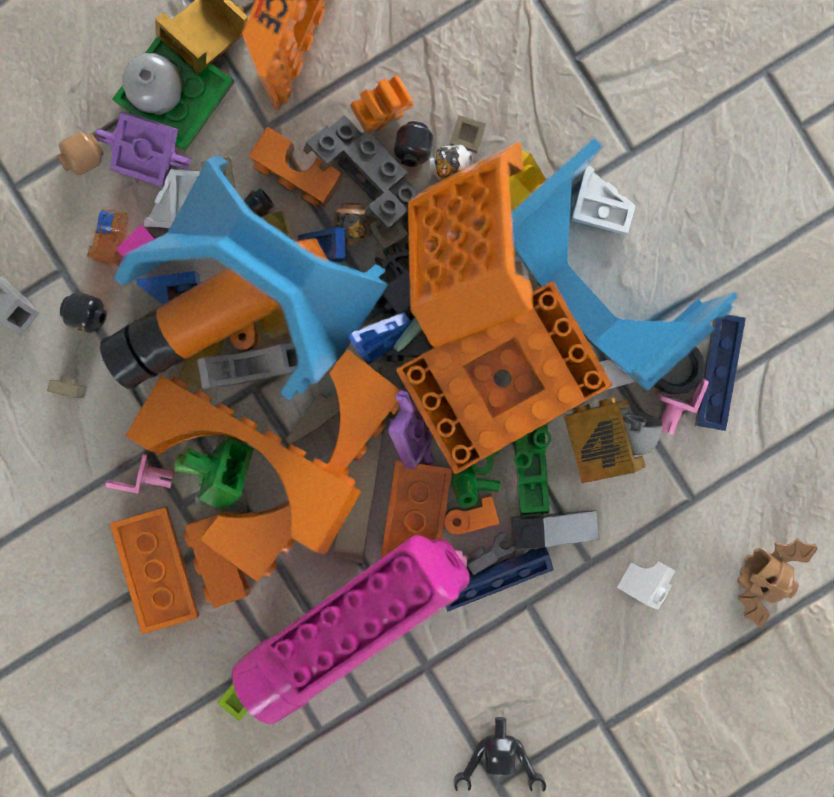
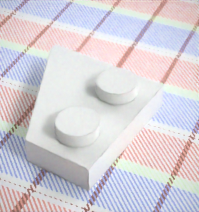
M588 166L583 172L571 221L627 235L635 205L625 196L619 195L613 185L603 181L594 173V169Z
M171 169L165 180L163 190L158 193L154 201L156 204L150 216L146 217L144 221V226L170 228L200 171Z

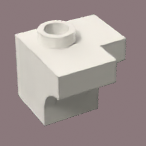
M659 561L651 568H642L631 562L617 588L643 604L658 610L672 587L669 582L676 571Z

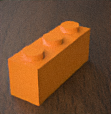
M219 513L185 525L186 531H184L185 542L189 548H193L196 557L193 559L195 570L198 575L202 574L205 586H203L204 596L207 602H212L213 608L240 600L251 593L245 573L200 540L202 534Z

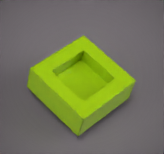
M233 684L217 702L238 721L248 712L241 703Z

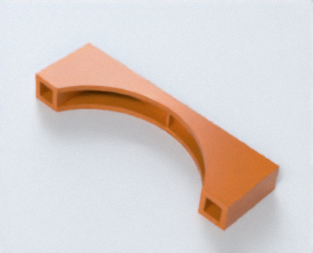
M348 349L345 350L329 371L337 391L340 409L337 440L327 462L331 466L328 472L338 477L340 472L348 475L350 470L347 469V466L353 459L358 461L368 449L365 443L371 435L376 438L386 425L383 420L388 413L391 412L394 415L400 408L395 396L401 390ZM287 501L277 507L252 513L220 511L202 534L200 540L258 582L262 576L268 578L278 564L274 561L281 552L286 554L296 541L291 537L292 518L290 503Z
M161 375L125 436L145 449L160 455L181 442L205 436H229L247 442L268 459L285 486L291 508V537L316 553L326 555L362 492L354 487L356 481L341 472L336 477L328 472L331 468L328 464L317 458L312 463L304 458L307 452L293 444L286 448L280 444L282 438L269 430L262 434L256 430L258 424L244 416L241 420H238L232 416L235 411L219 402L216 407L209 403L212 397L198 389L193 394L186 390L189 384L173 376L172 380H169Z

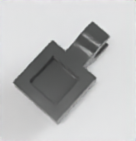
M500 532L495 536L492 547L485 549L484 546H481L469 554L470 559L467 560V565L473 575L498 561V558L509 555L515 550L513 544L507 548L500 546V541L507 537L506 532Z

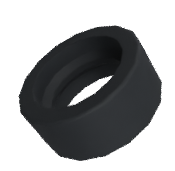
M695 347L687 354L692 362V371L686 381L680 384H672L662 377L653 386L661 392L669 394L687 393L696 388L703 379L705 372V361L699 348Z

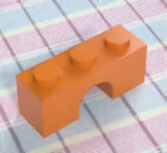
M267 126L249 154L251 161L254 163L252 167L264 176H268L271 173L277 177V183L290 192L293 189L298 190L303 194L301 198L310 205L316 207L317 204L326 207L343 180L341 172L331 166L323 171L320 168L322 161L317 157L307 170L300 172L292 170L288 166V160L295 149L293 143Z

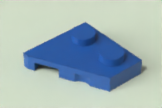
M405 313L352 332L347 336L369 365L394 348L399 338L411 324V321Z

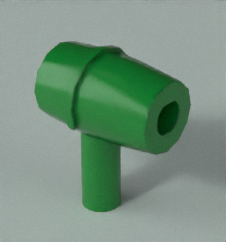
M469 466L457 474H454L452 470L451 487L454 490L457 503L462 507H470L477 503L478 490L499 492L500 481L476 478L475 472Z

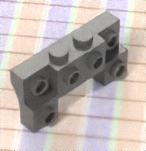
M343 116L331 127L326 126L305 144L303 151L306 154L313 151L322 161L320 168L323 171L339 159L337 164L374 201L367 207L364 214L367 217L373 214L383 224L380 231L384 235L408 216V202L417 196L419 192L405 178L408 172L404 169L402 163L398 159L393 158L384 148L382 142L378 138L373 137L368 131L362 134L346 116Z

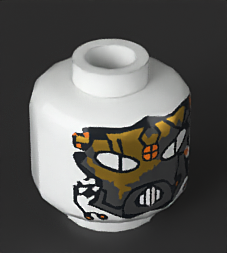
M463 145L439 147L436 150L435 158L430 159L431 174L436 175L437 179L441 181L473 165L472 153L467 151Z

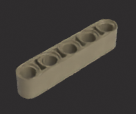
M384 428L376 438L371 435L365 443L368 449L358 461L353 459L348 465L350 472L347 476L356 481L354 487L362 492L337 534L334 550L335 559L360 563L363 561Z

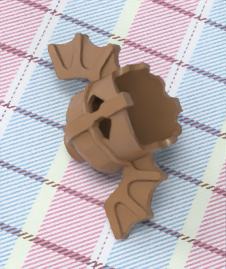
M796 538L794 542L789 544L775 542L774 551L771 554L758 548L753 550L752 555L748 554L744 559L746 564L740 570L741 577L737 579L741 587L746 590L745 593L738 595V600L745 606L744 617L746 619H751L758 628H762L770 617V613L761 600L764 599L773 604L781 601L783 598H792L796 594L799 584L794 581L793 566L787 562H809L818 549L816 544H806L799 538Z

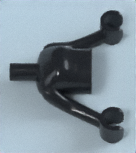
M505 717L495 718V735L486 736L485 739L478 743L464 772H459L454 777L456 791H458L457 784L461 780L467 781L468 791H470L472 786L470 777L479 764L484 751L485 771L495 775L514 774L515 757L517 754L528 776L530 791H533L532 785L535 781H541L542 791L546 790L544 777L533 769L520 740L506 735Z

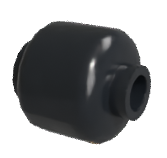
M410 121L401 126L396 134L394 144L395 156L407 167H417L418 164L427 162L431 155L433 134L421 122Z
M75 292L65 297L60 306V316L63 318L64 324L67 327L85 333L94 332L98 327L103 326L106 321L107 312L104 310L102 300L85 293Z

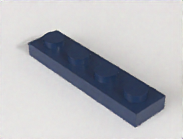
M727 314L721 319L717 317L713 320L712 326L715 330L711 332L703 376L709 384L698 408L695 426L726 431L745 317Z
M547 548L531 549L525 554L503 560L499 564L481 570L475 575H469L468 586L458 594L456 600L445 607L447 612L553 571L554 568Z

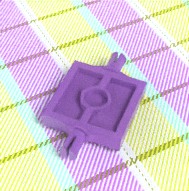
M120 112L118 125L114 133L102 129L96 131V135H99L95 136L97 141L111 145L112 159L110 170L163 187L172 166L185 170L190 168V164H188L191 163L190 158L175 154L177 128L128 112Z
M399 391L395 397L399 403L400 411L396 418L392 420L388 432L404 468L415 470L421 458L424 464L433 463L434 456L430 450L433 435L410 394L408 395L407 391Z

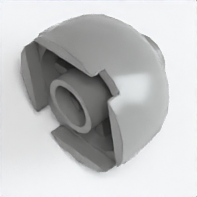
M143 53L134 57L126 65L122 75L123 89L128 100L139 111L162 115L171 111L180 102L183 79L178 68L168 58L157 53Z
M620 408L633 456L651 452L660 439L663 428L662 421L640 411L638 415L627 414L629 409Z

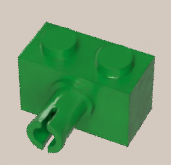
M229 436L213 450L211 458L189 447L182 457L184 460L181 461V465L204 474V481L198 499L223 511L238 500L241 496L254 448Z

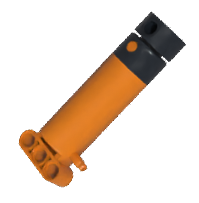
M316 238L297 243L314 256L328 261ZM226 268L150 311L142 318L133 321L130 325L127 324L113 335L103 338L100 341L101 356L113 378L126 389H134L143 381L158 376L159 373H163L170 367L182 363L282 306L236 272Z

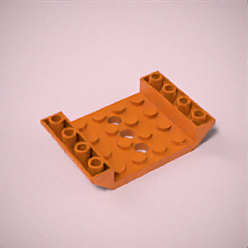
M519 142L427 187L408 202L410 307L429 342L434 347L532 311L531 282L515 274L509 177L523 171L522 145ZM486 219L484 227L482 228V230L479 231V229L483 226L484 221Z

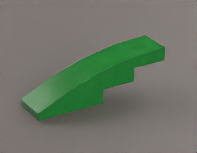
M537 429L527 434L528 453L532 458L531 466L525 470L516 467L520 515L547 514L550 512L547 489L546 448H539L534 443V434L537 432ZM545 434L538 435L537 441L540 444L546 443ZM516 440L514 441L515 455L517 454ZM525 455L519 456L517 460L521 466L526 465L529 461Z

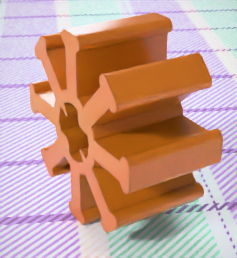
M397 75L393 76L389 81L386 78L379 81L377 87L372 91L364 90L360 94L361 99L353 101L350 105L364 131H368L370 134L376 128L380 131L387 127L386 125L392 119L399 120L404 116L402 112L414 106L413 99Z

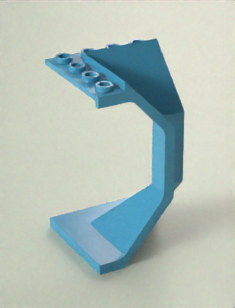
M594 137L511 212L513 249L540 288L554 281L585 338L591 345L648 391L715 330L710 322L717 317L721 319L734 308L731 303L739 296L732 292L703 303L696 299L672 322L619 319L609 311L571 269L567 261L571 185L585 171L603 147Z
M217 155L206 160L168 233L127 253L113 279L125 286L170 260L210 257L223 263L279 302L283 307L298 355V365L280 392L282 396L291 400L298 392L303 395L310 384H316L342 356L351 342L347 335L359 330L388 286L380 280L385 270L375 264L369 271L363 273L320 259L249 210L223 174L228 161Z

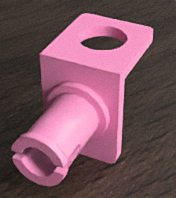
M703 378L698 386L694 388L689 403L660 392L656 393L655 396L667 404L660 419L663 426L662 431L674 434L683 411L689 410L697 413L709 384L707 380Z
M144 452L136 485L107 480L105 487L139 493L141 485L148 483L170 489L172 483L170 479L173 478L174 470L149 466V463H147L148 453Z

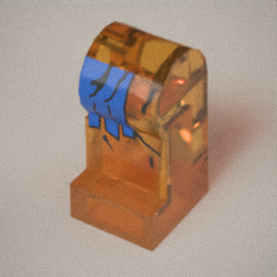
M106 208L100 211L92 246L89 245L88 258L96 262L120 267L121 261L119 259L122 255L116 249L126 238L128 228L127 213Z

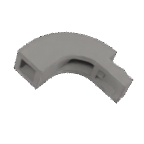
M0 276V323L22 335L40 313L23 294Z
M294 343L280 344L250 352L198 359L202 388L224 387L292 374L298 365Z

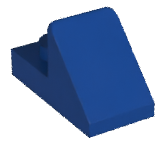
M334 227L298 235V242L316 238L329 262H343V258H345L344 228Z
M195 271L136 279L137 285L162 305L174 298V289H176V293H184L201 283L200 274Z

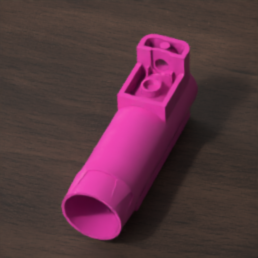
M415 535L280 632L262 641L242 657L233 667L232 680L235 691L247 711L263 723H277L305 706L317 694L456 600L458 594L468 586L470 577L468 570L451 544L441 538L429 541L422 536Z

